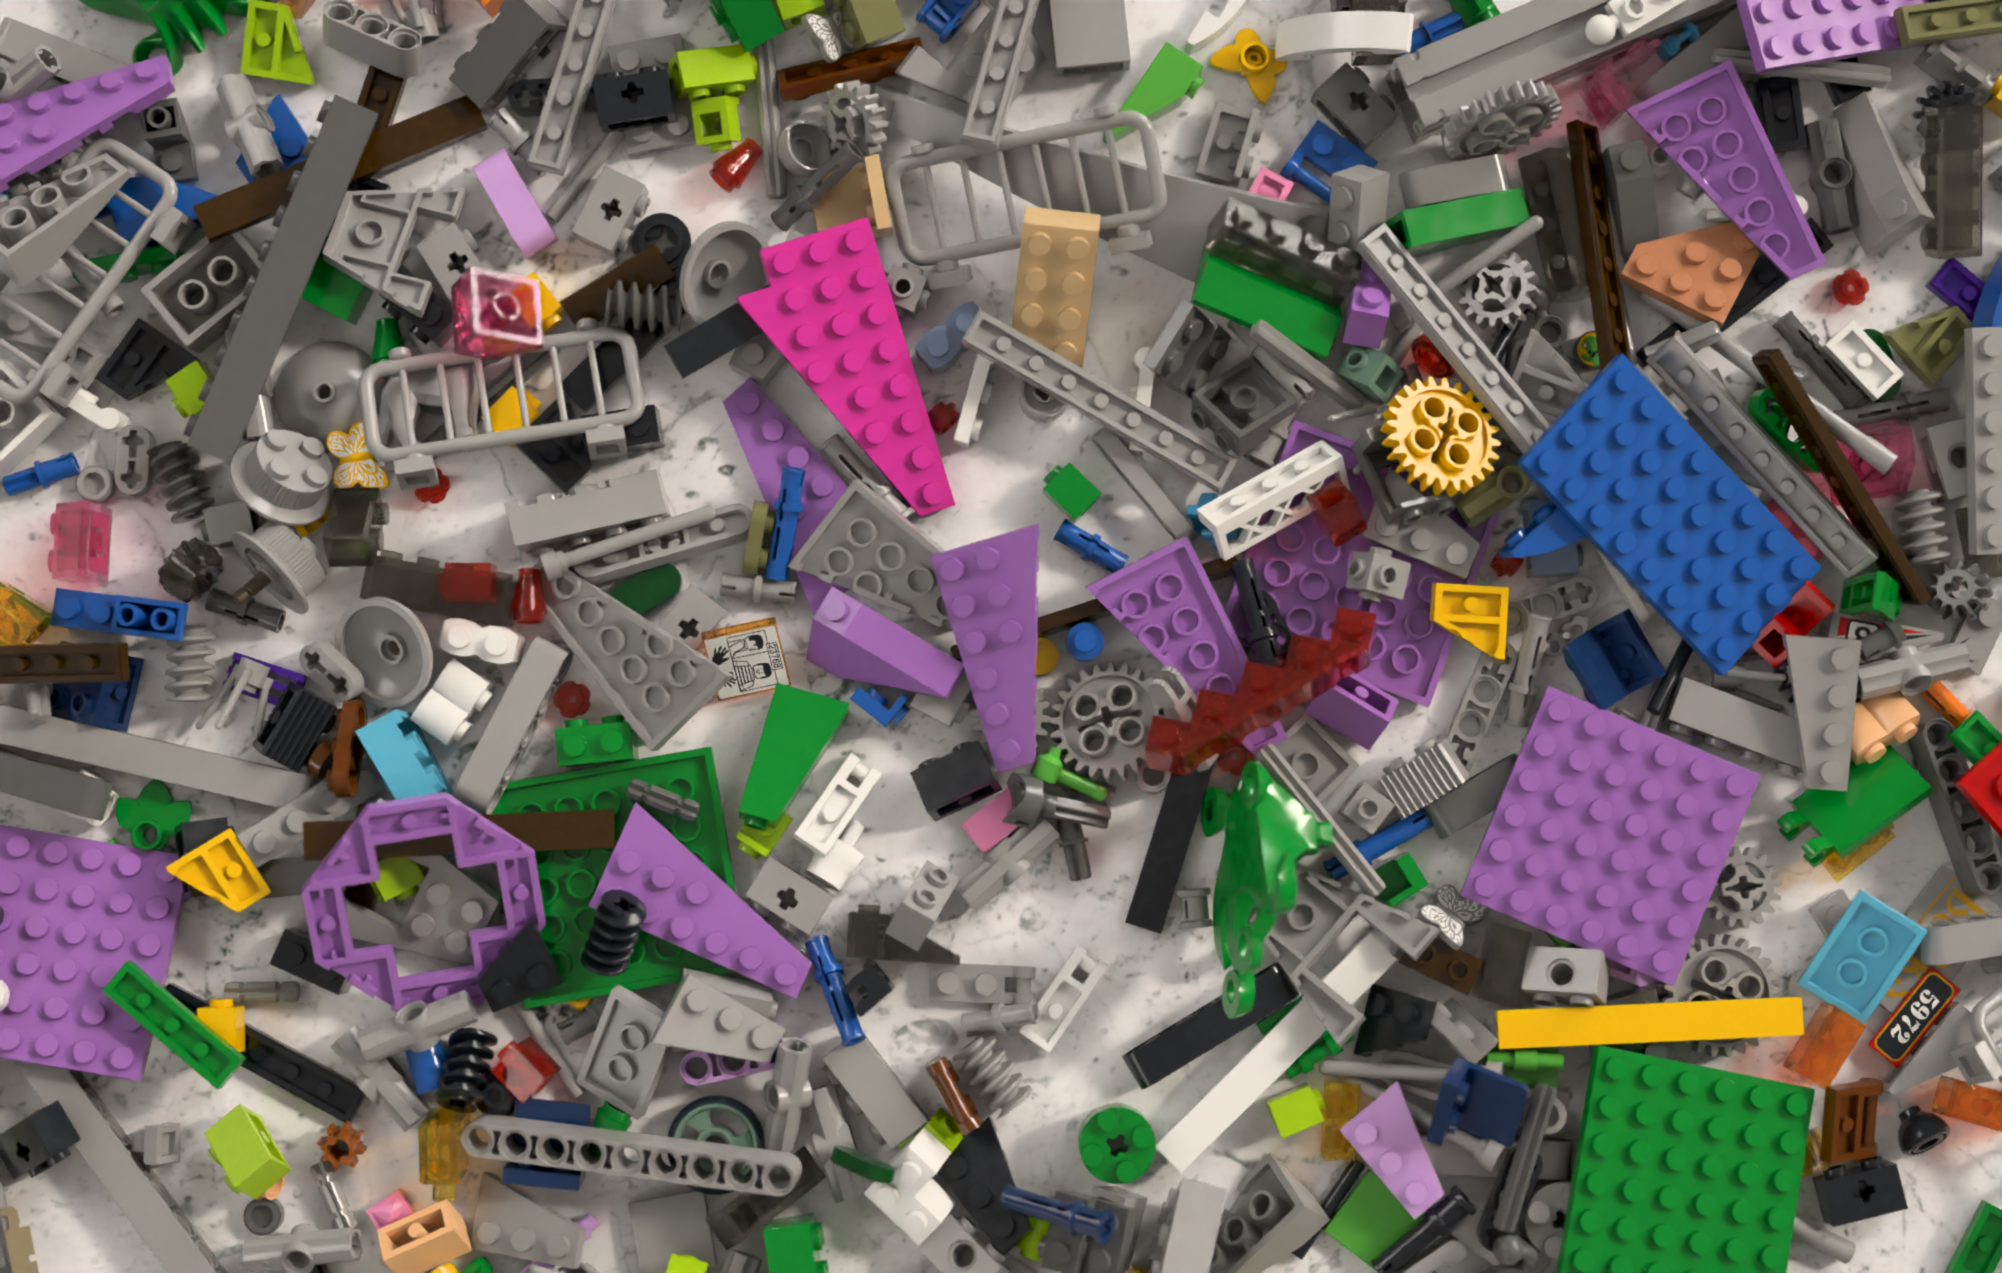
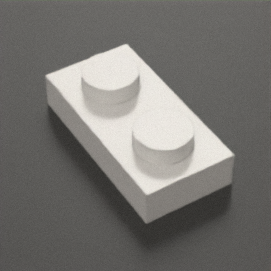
M1854 320L1848 322L1822 346L1828 355L1872 401L1882 396L1904 375Z

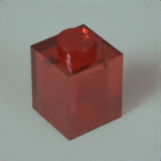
M1339 478L1306 497L1318 527L1336 548L1368 529L1356 498Z
M445 563L444 572H439L438 590L439 594H444V601L452 604H496L497 566L491 563Z
M529 1036L518 1044L514 1040L508 1043L497 1055L501 1061L491 1072L523 1104L539 1094L560 1071L561 1067Z

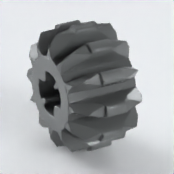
M1958 559L1955 569H1952L1947 562H1943L1942 569L1945 571L1944 574L1931 573L1930 577L1937 584L1926 586L1929 594L1934 596L1929 600L1928 605L1931 609H1939L1938 616L1941 619L1945 620L1952 614L1953 621L1956 624H1960L1964 613L1974 621L1977 619L1974 609L1978 607L1984 611L1988 610L1989 606L1982 598L1993 596V590L1986 587L1991 578L1987 573L1980 574L1981 567L1977 563H1973L1967 568L1966 562L1963 559ZM1960 585H1963L1967 591L1960 592L1959 598H1956L1952 591H1958Z

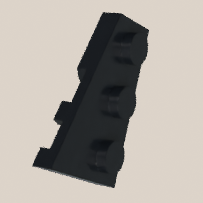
M989 1116L982 1122V1125L971 1131L961 1140L937 1173L1000 1253L1006 1255L1033 1231V1227L1027 1215L1004 1210L1000 1205L1001 1195L1007 1185L1018 1187L1011 1174L1005 1151L1000 1144L994 1121Z

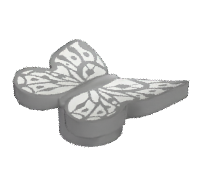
M834 4L831 6L828 16L822 17L815 14H807L801 17L803 25L811 36L813 45L820 51L827 63H833L838 60L843 48L849 52L856 51L853 43H850L845 36L843 30L844 19L840 8L835 7Z
M1443 885L1438 888L1434 895L1435 905L1428 904L1423 906L1418 912V917L1420 921L1436 926L1440 931L1437 938L1442 939L1450 947L1458 951L1463 944V928L1483 921L1489 914L1490 908L1467 898L1460 899L1455 887Z

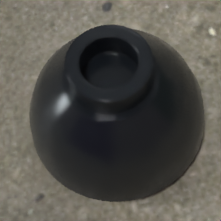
M504 1066L492 1067L490 1073L481 1074V1076L488 1080V1085L485 1088H475L484 1093V1100L474 1103L482 1114L513 1116L515 1100L518 1097L526 1096L525 1084L521 1076L513 1069Z
M1918 1105L1904 1110L1898 1116L1901 1120L1898 1130V1142L1904 1155L1915 1156L1936 1147L1949 1136L1951 1130L1941 1117L1931 1112L1922 1111Z

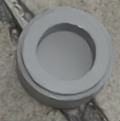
M91 465L79 472L80 474L76 478L75 485L81 498L96 504L104 503L112 498L117 485L115 484V476L110 470L98 465Z

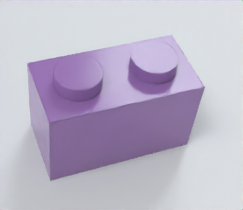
M1357 259L1349 286L1342 342L1379 349L1389 318L1391 292L1368 263L1363 260Z
M1334 662L1314 691L1305 713L1369 751L1389 724L1399 700Z

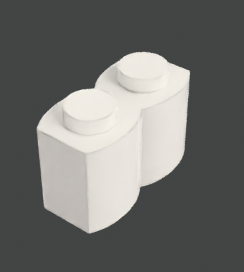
M450 618L444 620L439 647L459 657L469 659L482 658L485 661L501 666H515L521 662L526 638L505 627H484L467 619Z
M452 658L430 691L422 699L410 720L445 745H452L455 741L461 743L473 727L469 723L473 714L477 710L482 713L494 698V694L490 691L495 684L460 659Z

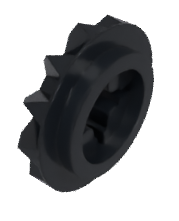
M667 213L652 214L644 218L634 230L632 236L634 255L652 244L647 240H659L661 234H664V229H666L667 240L677 247H666L662 255L671 269L674 270L684 262L691 247L690 232L687 226L674 215Z

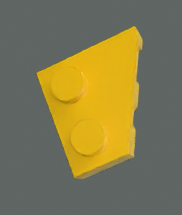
M231 828L165 867L172 875L237 913L271 893L268 885Z

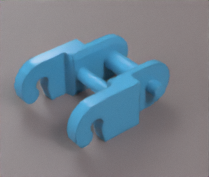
M1689 21L1682 27L1679 35L1674 37L1670 34L1656 47V52L1663 62L1671 60L1679 52L1680 43L1683 41L1690 44L1700 37L1698 25H1694Z

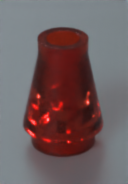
M746 138L741 144L715 160L709 174L718 186L731 193L735 188L740 189L757 159L763 154V151L755 141Z
M518 569V579L510 608L514 623H543L544 615L547 614L540 569Z

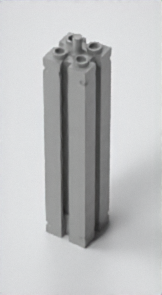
M1533 0L1421 47L1412 54L1407 53L1395 58L1391 65L1392 69L1388 71L1385 80L1396 105L1399 104L1404 114V123L1415 145L1427 140L1434 134H1440L1444 130L1442 125L1450 122V115L1459 114L1460 106H1470L1472 98L1479 99L1485 96L1486 91L1495 93L1500 86L1504 85L1507 89L1517 81H1519L1520 86L1529 80H1532L1534 84L1544 81L1545 85H1557L1661 41L1670 34L1680 33L1682 27L1689 21L1694 25H1698L1715 18L1720 13L1724 14L1738 7L1736 0H1688L1625 39L1619 30L1616 29L1615 36L1609 43L1595 45L1586 37V24L1595 15L1603 14L1609 16L1604 7L1611 0Z

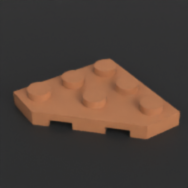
M1730 221L1637 244L1619 280L1703 323L1715 321L1720 329L1761 251Z

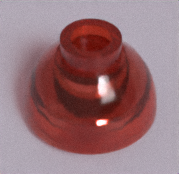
M1425 333L1419 335L1412 342L1411 351L1413 358L1419 368L1426 374L1440 379L1443 377L1449 378L1454 374L1455 370Z

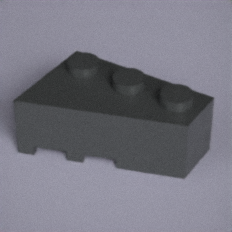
M505 0L499 8L500 15L493 23L487 24L476 37L478 42L472 50L462 54L455 62L454 68L456 70L449 77V80L480 109H495L508 96L511 86L527 77L524 71L537 55L544 60L551 52L547 45L562 30L566 33L569 20L548 0Z

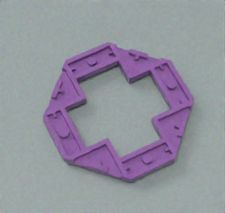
M446 792L367 804L302 886V898L315 963L328 971L331 968L347 978L348 983L372 998L376 996L390 1004L395 1012L404 1005L414 1001H422L427 1005L463 990L469 992L474 1006L481 1005L486 998L477 983V975L488 962L495 960L498 951L507 941L510 942L523 928L522 924L527 918L532 916L540 931L546 925L534 849ZM452 833L458 868L497 862L507 924L469 930L474 965L399 977L393 943L354 949L342 887L380 881L375 845Z

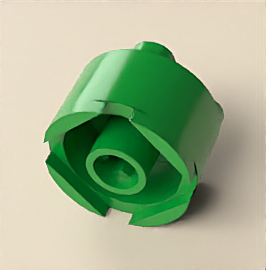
M1107 1104L1090 1112L1081 1124L1078 1134L1079 1151L1085 1167L1093 1176L1107 1183L1124 1184L1135 1181L1147 1171L1155 1155V1137L1150 1124L1140 1111L1127 1104ZM1118 1134L1123 1135L1122 1140L1126 1146L1124 1149L1117 1148L1115 1152H1112L1107 1140L1109 1138L1116 1139Z

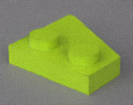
M249 0L240 73L315 85V78L290 7L284 4Z

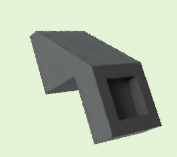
M178 99L160 100L142 110L140 115L144 140L153 147L155 165L166 171L175 182L199 181L194 145Z

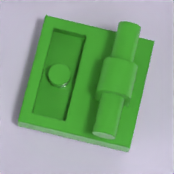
M1496 1045L1480 1060V1065H1486L1487 1061L1503 1062L1504 1076L1526 1084L1532 1090H1534L1537 1083L1552 1086L1557 1090L1558 1069H1563L1564 1056L1559 1054V1046L1497 1049Z

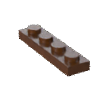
M916 37L843 54L833 63H827L822 59L776 70L783 102L788 100H804L810 95L834 90V85L854 80H859L860 83H876L882 78L897 75L895 73L896 69L913 47L920 46L923 48L921 39Z

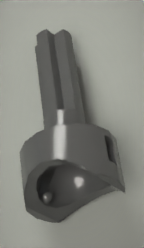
M1016 772L1010 774L1007 785L1012 797V810L1009 811L1002 822L1032 828L1038 816L1042 815L1101 829L1108 828V821L1111 818L1110 807L1044 794L1042 779Z

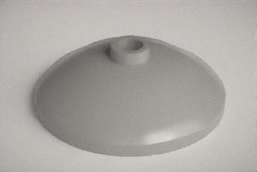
M721 222L703 232L692 244L682 265L679 290L683 308L695 324L700 325L736 304V297L760 290L765 286L767 278L758 250L769 246L758 230L742 222Z
M338 341L315 343L297 352L282 369L276 384V410L284 428L301 435L304 434L305 437H314L320 440L325 447L324 451L330 452L327 447V436L329 433L337 430L349 434L352 425L362 420L358 391L359 378L363 371L371 365V357L356 346ZM384 376L378 378L373 386L378 421L381 391L386 384ZM327 386L330 387L331 395L326 399H321V389Z
M370 597L353 604L342 615L335 633V648L362 674L364 690L359 696L373 705L384 708L401 707L417 699L429 684L433 670V653L427 632L413 612L395 600L385 597Z

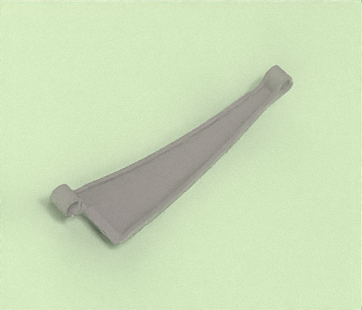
M876 85L875 93L879 95L877 104L879 107H885L886 109L881 114L882 120L888 122V126L882 129L914 139L921 144L933 142L934 149L962 144L960 136L966 114L920 101L911 97L908 92L896 87ZM1004 127L1002 135L1017 133L1021 131ZM1055 141L1040 143L1039 148L1052 209L1083 213L1070 146ZM1032 146L1002 151L1011 193L1040 208H1044ZM1078 148L1091 214H1098L1102 217L1121 213L1110 157ZM995 153L966 158L968 170L1002 188ZM1118 159L1128 211L1148 207L1152 201V192L1147 167ZM1163 171L1167 190V203L1164 211L1157 219L1139 225L1140 230L1150 229L1153 244L1149 248L1130 251V253L1195 283L1204 243L1209 240L1284 273L1292 242L1318 248L1328 247L1327 235L1330 206L1316 202L1295 203ZM1117 229L1099 232V238L1107 242L1113 236L1118 235Z

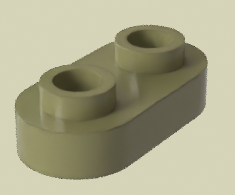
M757 500L754 502L742 573L757 575L759 569L766 570L770 548L763 547L765 534H772L776 513L775 511H770V503Z

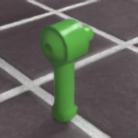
M1051 746L1047 753L1037 756L1030 773L1042 779L1043 784H1056L1058 782L1095 800L1102 801L1106 798L1108 790L1105 786L1063 769L1064 766L1060 760L1061 750L1059 748Z

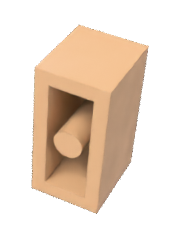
M447 1199L377 1230L383 1262L394 1273H424L472 1251L466 1221Z

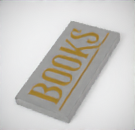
M1941 865L1903 915L1921 924L2002 911V909L1987 897L1974 899L1967 896L1959 884L1956 873L1946 865ZM1919 945L1878 1005L1892 1015L1931 966L1952 982L1967 961L1945 965H1924L1921 963Z

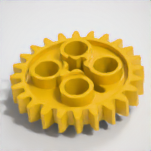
M1430 376L1423 383L1416 379L1409 387L1405 385L1389 401L1388 405L1390 407L1382 415L1387 422L1380 428V431L1389 434V436L1382 442V446L1393 448V452L1387 456V459H1398L1400 462L1395 470L1396 473L1403 472L1404 470L1409 472L1407 477L1408 484L1412 483L1415 479L1420 480V491L1423 492L1432 485L1435 496L1440 495L1445 489L1449 497L1454 496L1459 490L1465 494L1473 486L1476 488L1494 470L1491 465L1499 459V456L1494 451L1501 445V442L1491 437L1499 431V427L1489 426L1488 421L1493 416L1490 413L1483 414L1481 409L1484 405L1480 401L1477 403L1472 401L1474 393L1471 390L1466 394L1461 393V382L1458 381L1452 388H1449L1446 377H1443L1436 384L1433 377ZM1448 410H1449V411H1450V417H1449V420L1447 421V419H1448V417H1447V416H1448ZM1415 441L1419 442L1422 448L1419 447ZM1433 452H1434V455H1433V456H1434V459H1433V463H1432V462H1431V457H1432V454H1433Z

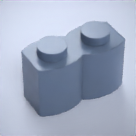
M974 301L957 307L948 316L945 325L932 328L917 343L915 348L916 355L932 375L946 372L954 366L962 352L970 350L960 344V341L976 312L979 310Z

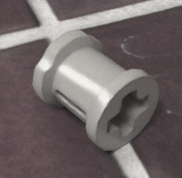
M1210 888L1177 891V897L1181 898L1183 921L1180 922L1181 929L1213 926V920L1209 918L1207 898L1211 894Z

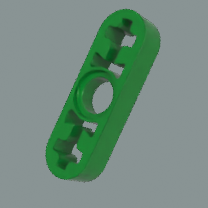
M1770 389L1755 391L1748 401L1749 413L1803 471L1807 473H1821L1806 448H1801L1804 445L1798 437L1793 442L1787 438L1785 430L1789 420ZM1764 399H1771L1769 407L1773 412L1764 411L1767 407Z

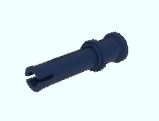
M1007 1185L1001 1195L1000 1205L1004 1210H1011L1063 1226V1229L1069 1235L1075 1236L1080 1233L1094 1238L1095 1242L1102 1245L1110 1240L1115 1228L1116 1216L1114 1211L1110 1209L1099 1211L1089 1208L1080 1200L1066 1203L1016 1188L1013 1185Z

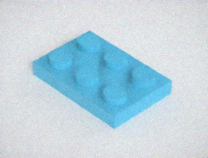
M1860 888L1797 980V984L1865 1025L1928 931L1920 924Z

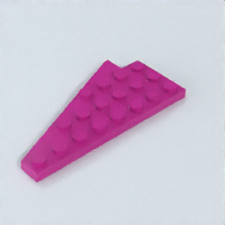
M868 217L758 250L769 287L736 297L737 303L907 504L916 511L918 516H924L954 506V498Z

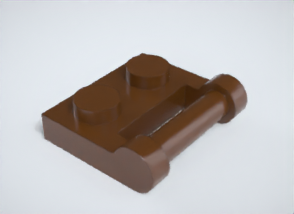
M939 1055L927 1062L925 1068L929 1076L934 1080L955 1118L961 1134L964 1135L982 1125L977 1115L979 1112L970 1095L967 1093L962 1096L956 1085L960 1077L951 1061H947L945 1056L941 1058Z
M1860 1078L1858 1082L1825 1087L1820 1160L1829 1164H1836L1877 1156L1878 1143L1874 1142L1878 1095L1882 1094L1883 1081L1875 1078Z

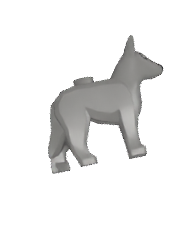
M468 314L464 322L462 336L452 350L495 344V342L482 334L481 326L474 327L472 316ZM503 358L482 361L483 369ZM471 362L446 366L444 370L455 438L479 435L477 431V414L480 397L475 364ZM437 368L406 373L414 431L424 412L433 415H443ZM399 374L391 376L381 391L378 424L381 443L387 448L409 446ZM378 460L379 468L384 472L395 470L394 463H384Z

